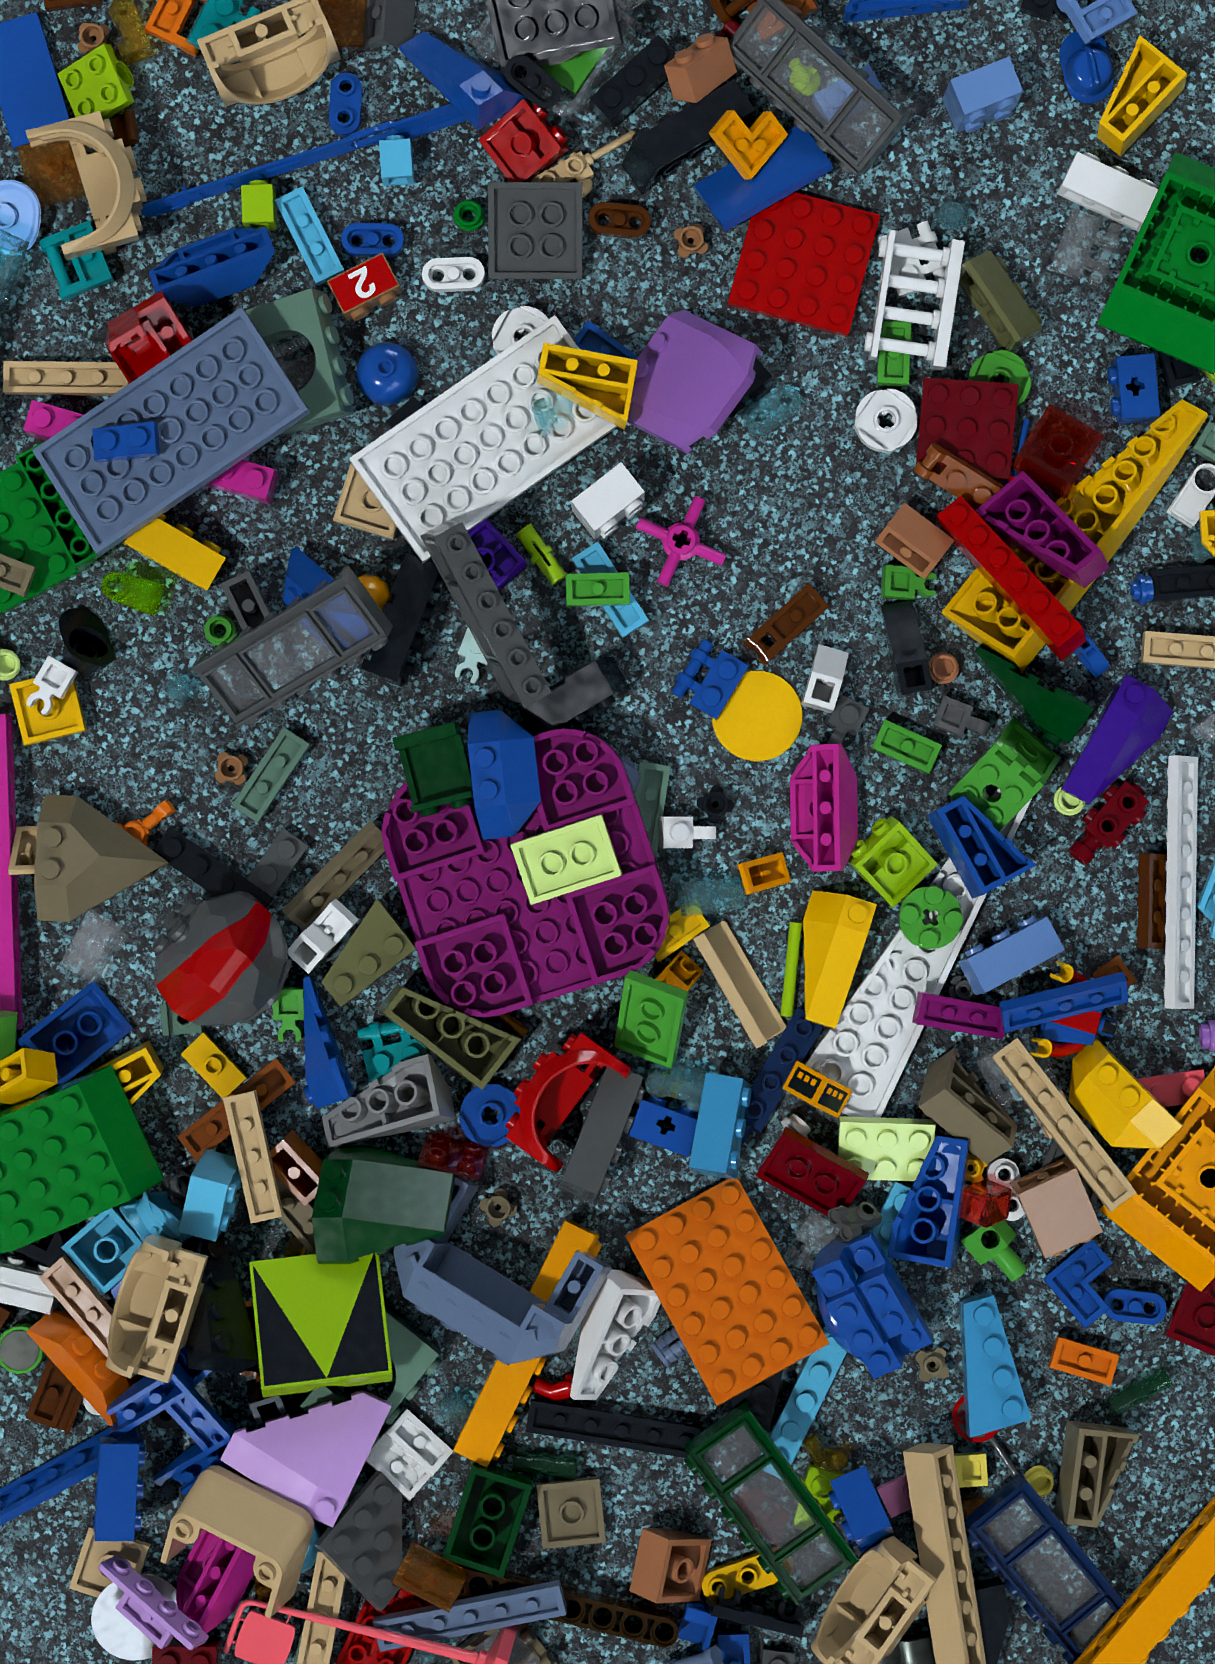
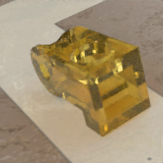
M114 0L110 5L109 12L125 41L117 45L125 65L128 66L155 56L148 34L144 29L145 26L134 2L132 0Z

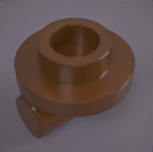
M126 110L122 115L112 118L111 127L114 133V140L122 138L124 147L139 143L135 111Z

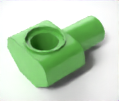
M997 1211L989 1213L979 1222V1225L976 1224L961 1238V1243L980 1265L992 1259L1011 1282L1021 1277L1028 1269L1025 1263L1009 1246L1017 1234ZM987 1230H993L996 1233V1241L990 1246H984L981 1243V1237Z

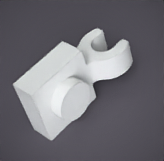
M659 816V848H693V839H716V826H693V817Z

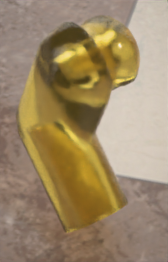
M815 1434L803 1440L802 1444L816 1467L830 1471H839L847 1465L848 1458L844 1452L823 1448Z

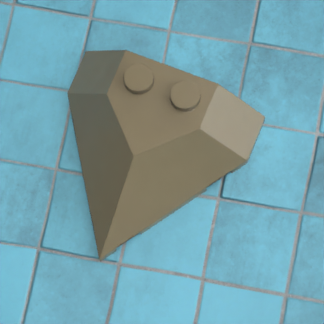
M45 795L37 826L34 875L38 921L72 922L80 917L81 914L96 905L102 904L169 862L78 796Z

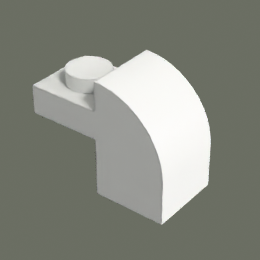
M335 898L288 948V955L309 974L337 947L359 919Z

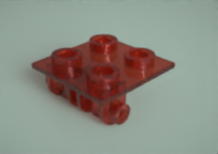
M428 1132L417 1164L479 1180L489 1148L473 1141L464 1142L456 1140L443 1133L433 1134Z

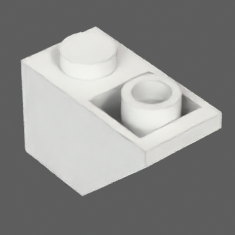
M818 644L801 705L827 713L834 711L844 677L848 652Z

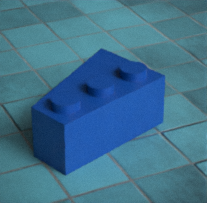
M99 1437L97 1481L94 1497L95 1516L92 1523L94 1541H134V1532L141 1530V1511H136V1499H142L143 1479H138V1467H144L145 1447H139L138 1437H118L117 1439L113 1437Z

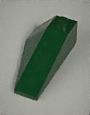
M981 647L975 649L972 654L975 660L1038 731L1044 733L1042 739L1058 747L1060 743L1062 745L1069 744L1094 709L1058 687L1056 689L1050 688L1049 690L1044 688L1045 684L1033 674L1023 672L1019 675L1015 673L1017 670L1016 666Z

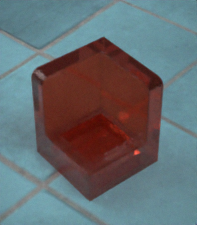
M988 1179L965 1187L960 1218L985 1228L1007 1219L1012 1189Z

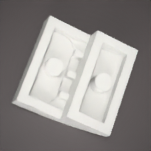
M405 1409L371 1449L366 1462L375 1471L382 1472L402 1495L410 1501L454 1451L414 1414Z

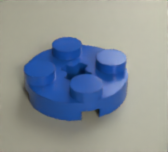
M487 1083L483 1090L478 1087L472 1089L465 1096L460 1107L459 1121L465 1135L471 1141L488 1147H497L509 1142L510 1140L505 1136L510 1130L505 1128V1125L515 1112L520 1114V1107L514 1104L518 1097L513 1094V1091L497 1083ZM488 1106L492 1110L497 1108L500 1112L496 1116L498 1121L494 1124L490 1120L485 1122L482 1118L486 1114L484 1108Z

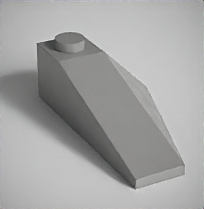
M431 1054L399 1062L391 1068L392 1071L381 1079H375L368 1084L369 1087L360 1094L350 1097L323 1116L327 1148L331 1149L422 1129L456 1119L450 1088Z

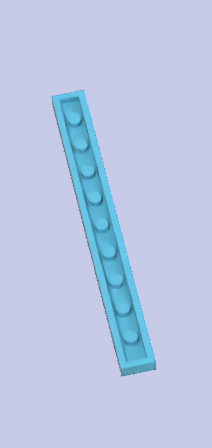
M897 1181L893 1182L879 1211L882 1216L881 1223L870 1229L886 1256L888 1255L892 1224L911 1189ZM887 1257L891 1263L893 1258ZM853 1268L854 1273H855V1277H856V1280H857L858 1275H857L855 1269ZM825 1323L821 1329L828 1339L829 1345L807 1357L770 1432L771 1439L778 1449L781 1448L790 1465H792L847 1353L833 1339ZM771 1463L762 1469L782 1479Z

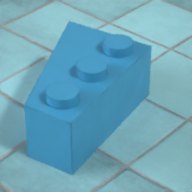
M706 1072L689 1167L699 1174L736 1180L738 1176L741 1142L746 1128V1120L744 1119L745 1109L750 1104L752 1093L751 1088H748V1082L743 1078Z

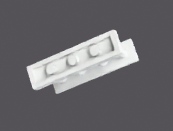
M889 230L886 238H881L878 257H883L873 329L872 333H866L864 351L869 352L868 360L873 361L877 358L878 350L924 356L926 360L931 361L930 369L942 371L946 368L965 241L952 239L948 247H943L942 250L894 243L896 231ZM892 255L940 262V266H945L944 278H938V281L892 275L890 274ZM892 287L935 294V297L940 298L939 310H933V313L885 306L887 288ZM883 318L931 325V329H936L934 342L929 341L928 344L880 337Z

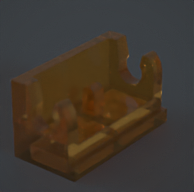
M411 1542L392 1583L449 1613L464 1585L468 1571Z

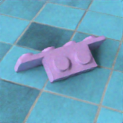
M116 1555L101 1562L98 1569L125 1592L115 1609L160 1649L167 1647L173 1637L189 1650H193L206 1643L209 1636L202 1630L201 1626L182 1613L175 1602L165 1598L156 1590L151 1581L139 1575L127 1560Z

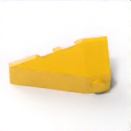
M812 890L803 918L805 1020L836 1029L877 904L846 894Z

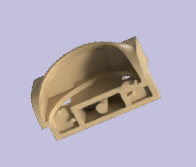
M292 0L197 40L225 107L237 102L254 105L269 104L292 97L313 84L329 64L341 59L335 39L318 0Z
M153 1233L144 1238L143 1243L129 1261L116 1297L108 1336V1357L106 1361L108 1369L128 1378L140 1374L165 1383L171 1381L180 1349L186 1345L204 1286L201 1280L209 1256L182 1248L183 1243Z
M895 1536L882 1540L881 1543L866 1551L860 1557V1561L855 1563L830 1601L818 1627L816 1637L811 1644L813 1653L823 1664H880L884 1657L892 1653L926 1604L924 1599L937 1579L915 1562L918 1555Z

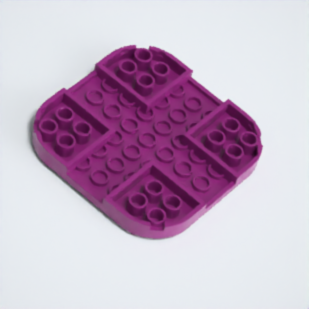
M556 729L533 736L536 747L541 802L516 836L483 840L474 807V798L470 799L471 805L457 809H452L451 804L439 807L440 813L431 816L421 817L420 812L412 813L410 806L413 805L407 782L394 794V798L387 812H385L382 825L383 845L394 881L398 883L416 939L414 944L424 975L431 989L441 1001L463 1012V1014L476 1017L498 1016L627 975L629 970L635 971L648 963L659 951L666 938L670 923L669 900L627 769L617 752L604 740L595 735L574 729ZM603 814L622 876L531 905L510 844Z

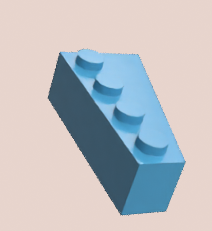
M987 1292L960 1300L959 1315L966 1434L971 1438L1031 1420L994 1295Z

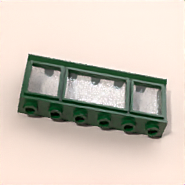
M747 1401L683 1445L687 1455L684 1458V1462L694 1475L699 1472L705 1482L702 1483V1486L712 1500L717 1497L723 1504V1507L720 1508L722 1514L731 1525L736 1522L742 1530L738 1533L741 1540L749 1550L754 1547L760 1556L757 1557L759 1564L766 1574L773 1572L778 1581L775 1582V1585L785 1599L791 1597L795 1604L799 1605L802 1599L850 1565L860 1561L853 1546L846 1542L838 1526L830 1520L819 1500L814 1498L808 1490L805 1481L792 1468L781 1448L778 1449L762 1423L760 1424L754 1416Z

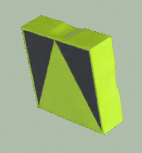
M377 1253L360 1257L358 1262L351 1264H319L316 1254L249 1262L263 1398L310 1392L326 1386L350 1387L392 1381L380 1261Z

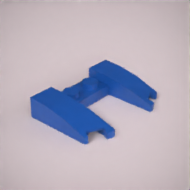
M176 1361L169 1383L144 1376L107 1406L106 1412L107 1415L116 1413L118 1424L111 1427V1434L114 1439H117L163 1410H166L196 1444L154 1476V1482L159 1486H163L169 1478L181 1482L183 1485L180 1494L185 1495L190 1491L200 1473L207 1467L218 1465L225 1469L231 1468L221 1461L220 1458L234 1431L238 1428L231 1420L227 1423L222 1420L192 1386L193 1378Z

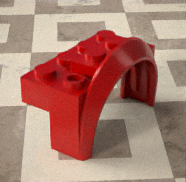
M161 290L107 323L109 332H107L105 346L130 384L190 343L193 339Z

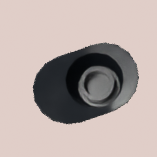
M80 608L68 609L61 614L58 621L59 630L64 642L63 656L68 666L79 671L83 678H88L93 672L113 661L115 653L103 622L95 614Z

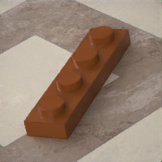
M277 1057L230 1095L256 1090L260 1110H263L297 1083V1081ZM222 1100L177 1136L195 1161L201 1158L205 1149L212 1150L231 1135L224 1101Z

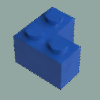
M865 1466L830 1481L833 1491L828 1492L835 1511L842 1509L846 1520L840 1523L851 1546L857 1544L860 1552H864L881 1543L882 1540L895 1536Z

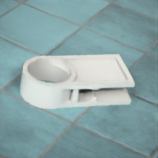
M1202 464L1196 467L1190 473L1189 478L1166 513L1189 528L1194 527L1199 520V512L1206 509L1215 495V488L1210 491H1203L1197 487L1195 483L1196 472L1206 469L1215 476V465Z

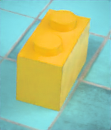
M22 1048L0 1061V1103L17 1105L58 1083L55 1053Z

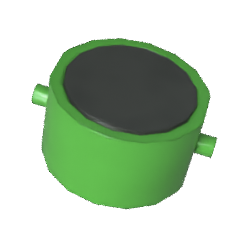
M28 1322L18 1323L0 1336V1365L8 1372L15 1374L27 1373L39 1366L47 1355L26 1333L34 1324Z

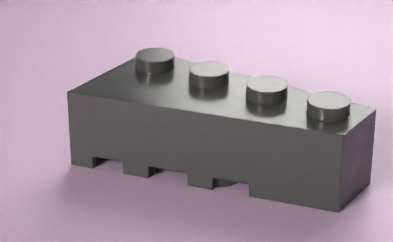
M608 1067L605 1068L590 1105V1110L580 1130L577 1143L568 1160L566 1171L557 1189L591 1203L599 1191L605 1193L611 1179V1175L606 1174L610 1162L617 1163L623 1148L622 1145L618 1144L622 1133L628 1134L634 1120V1116L629 1115L633 1103L640 1104L646 1089L640 1086L643 1076L631 1072L625 1078L615 1070Z

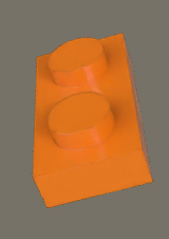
M1057 1335L1048 1366L1111 1386L1120 1355Z

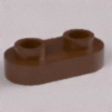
M600 202L591 208L588 216L591 230L600 236L640 239L648 233L651 225L649 212L639 205ZM606 216L610 219V222L607 225H601L598 219ZM637 219L641 225L638 228H632L629 222Z

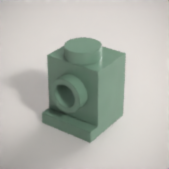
M160 1004L163 1036L205 1032V1026L196 1025L192 1022L182 1024L179 1020V1015L174 1013L168 1004Z

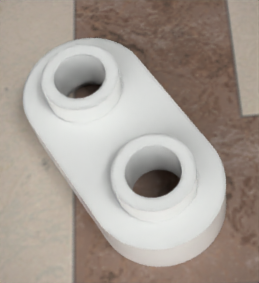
M473 257L435 258L424 265L422 278L425 286L434 292L473 291L483 284L485 271L482 263ZM467 271L475 273V277L472 280L464 278V274ZM441 272L444 274V278L441 281L433 280V275Z
M1004 1157L996 1158L989 1163L986 1170L994 1208L1003 1219L1015 1221L1025 1214L1010 1185V1182L1021 1178L1020 1172L1012 1160ZM1004 1168L1009 1171L1008 1178L1000 1180L998 1176L999 1171ZM1011 1199L1016 1200L1017 1207L1009 1211L1006 1208L1007 1202Z

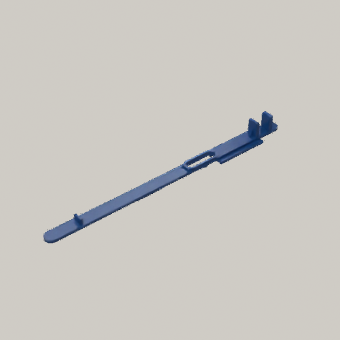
M451 103L399 121H388L354 132L344 139L188 190L185 185H182L183 191L143 204L141 213L144 216L162 215L189 206L193 202L240 188L241 185H249V182L253 180H264L359 148L378 144L379 140H386V137L391 135H402L405 139H413L468 120ZM376 133H380V134H377V135H374V136H371V137H368V138H365V139H362V140L353 142V141H355V140H358V139H361V138H364V137H367V136H370V135H373V134H376Z

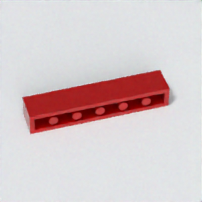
M962 496L936 515L941 530L955 540L953 543L1061 661L1086 642L1084 629Z

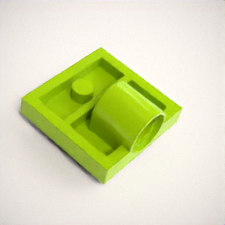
M103 43L57 73L75 117L100 111L104 120L114 116L135 102L129 89L134 85L133 75L123 62L117 60L110 44Z

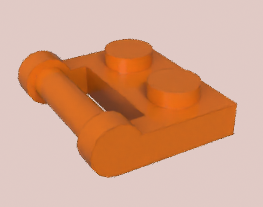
M158 0L144 28L146 33L195 57L199 49L187 43V38L180 36V33L197 0Z

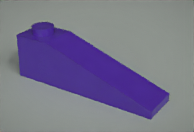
M1126 674L1116 683L1061 790L1089 805L1160 738L1173 713L1172 709L1153 688Z

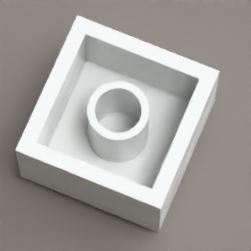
M620 462L571 501L572 512L594 540L600 536L605 539L618 529L617 524L621 519L626 516L629 520L643 509L645 491L623 463Z

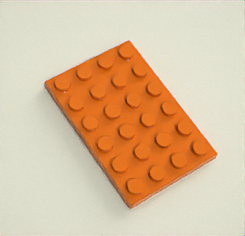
M738 1178L736 1180L727 1179L625 1235L716 1406L725 1403L829 1345L828 1339Z

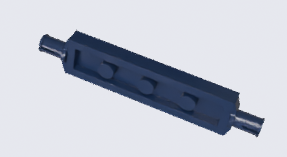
M797 1008L750 1087L752 1093L750 1104L745 1109L744 1119L746 1120V1128L741 1142L742 1147L751 1131L763 1132L786 1093L782 1087L796 1060L801 1063L805 1061L825 1027L805 1020V1008Z

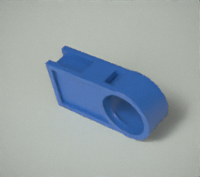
M1084 631L1086 642L1077 648L1074 653L1084 667L1097 678L1108 670L1110 666L1104 655Z

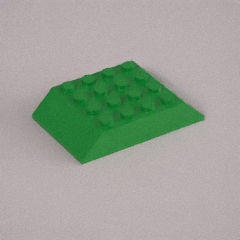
M112 1064L0 1112V1254L17 1250L130 1201L164 1180L160 1167Z

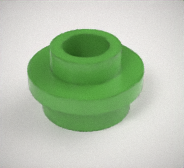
M214 615L205 624V636L210 643L216 646L223 641L229 644L236 635L235 623L226 615ZM219 625L226 627V633L223 636H217L215 633Z

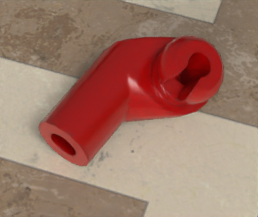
M573 1374L565 1375L563 1381L555 1384L538 1376L532 1391L557 1402L570 1398Z

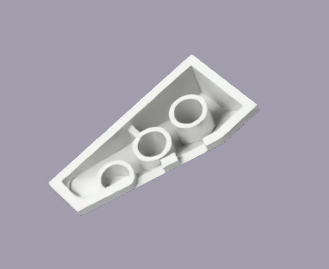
M610 1270L583 1318L570 1397L573 1400H597L617 1372V1362L627 1349L631 1351L637 1342L633 1339L643 1325L649 1327L654 1320L661 1302L650 1282L622 1270Z

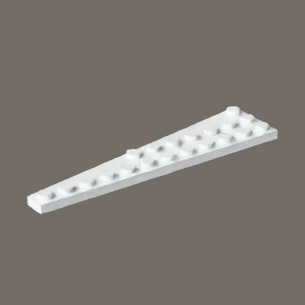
M997 788L991 797H1001L1000 789ZM1032 798L1000 831L1005 838L1008 837L1011 841L1013 840ZM950 857L929 886H937L949 891L959 902L963 923L958 935L944 947L925 949L911 944L903 936L899 928L842 1010L836 1029L830 1028L804 1064L853 1090L842 1110V1113L850 1117L881 1118L924 1027L923 1025L912 1023L918 991L936 995L940 994L987 895L986 893L972 899ZM928 909L924 910L925 918L922 920L923 924L931 923L933 926L936 925L937 911L930 912Z

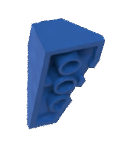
M425 31L399 46V50L477 130L510 111L522 99H527L507 81L505 74Z
M309 976L303 978L305 1076L308 1084L303 1086L309 1104L314 1103L316 1109L348 1099L355 1092L314 978Z
M936 1136L920 1168V1172L892 1224L887 1257L947 1268L956 1266L969 1140Z

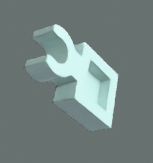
M468 627L458 651V655L466 659L457 666L455 677L460 678L463 670L470 669L473 672L470 682L476 684L479 679L478 664L481 663L488 666V663Z

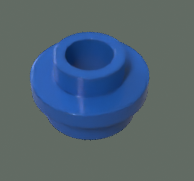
M1142 573L1136 574L1135 581L1130 582L1131 597L1133 600L1137 599L1139 605H1145L1146 601H1153L1154 598L1151 576H1143Z

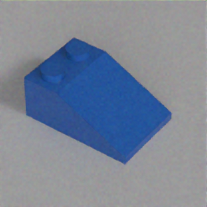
M92 981L21 1036L17 1041L16 1050L29 1048L55 1053L58 1083L49 1088L52 1090L70 1082L129 1034L133 1028L99 986Z

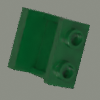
M451 722L392 738L395 750L400 753L413 805L410 806L412 813L420 812L421 817L440 813L439 807L451 804L452 809L471 805L470 799L473 798L470 764L459 723Z

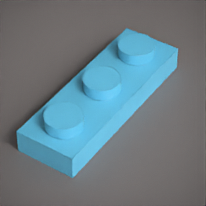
M303 186L276 199V205L316 285L319 286L345 272Z
M596 542L572 558L573 563L581 574L618 573L599 542ZM631 591L630 605L602 606L622 638L649 622V619Z

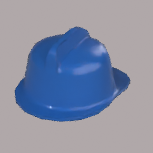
M1077 31L1069 34L1063 40L1059 50L1060 63L1067 90L1075 100L1084 104L1099 102L1111 92L1114 84V70L1109 48L1102 37L1085 45Z

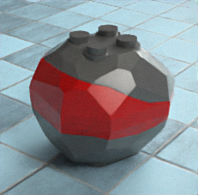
M235 891L205 900L190 897L183 904L180 912L172 911L165 918L162 926L166 928V935L161 934L152 946L156 956L154 984L174 1013L196 1025H234L240 1021L243 1023L249 1022L275 1002L281 992L292 962L288 959L287 943L279 922L257 898L243 891Z

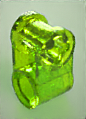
M120 572L108 573L101 583L102 592L110 600L153 616H157L166 587L163 584L148 579L136 578ZM120 580V583L125 588L123 591H117L115 595V591L110 587L112 583L117 584Z

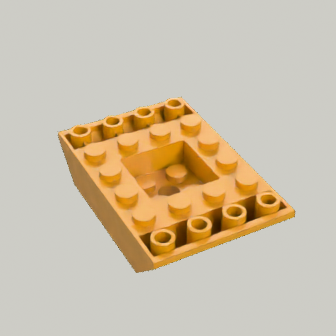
M1215 1067L1174 1116L1184 1128L1162 1149L1149 1148L1125 1177L1137 1193L1112 1212H1109L1105 1205L1100 1208L1104 1215L1201 1292L1215 1278V1186L1206 1187L1200 1180V1175L1204 1170H1215Z

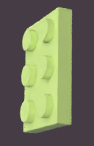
M603 814L510 844L531 905L622 876Z
M839 1116L837 1155L868 1172L867 1180L915 1181L935 1140L936 1124L933 1119Z

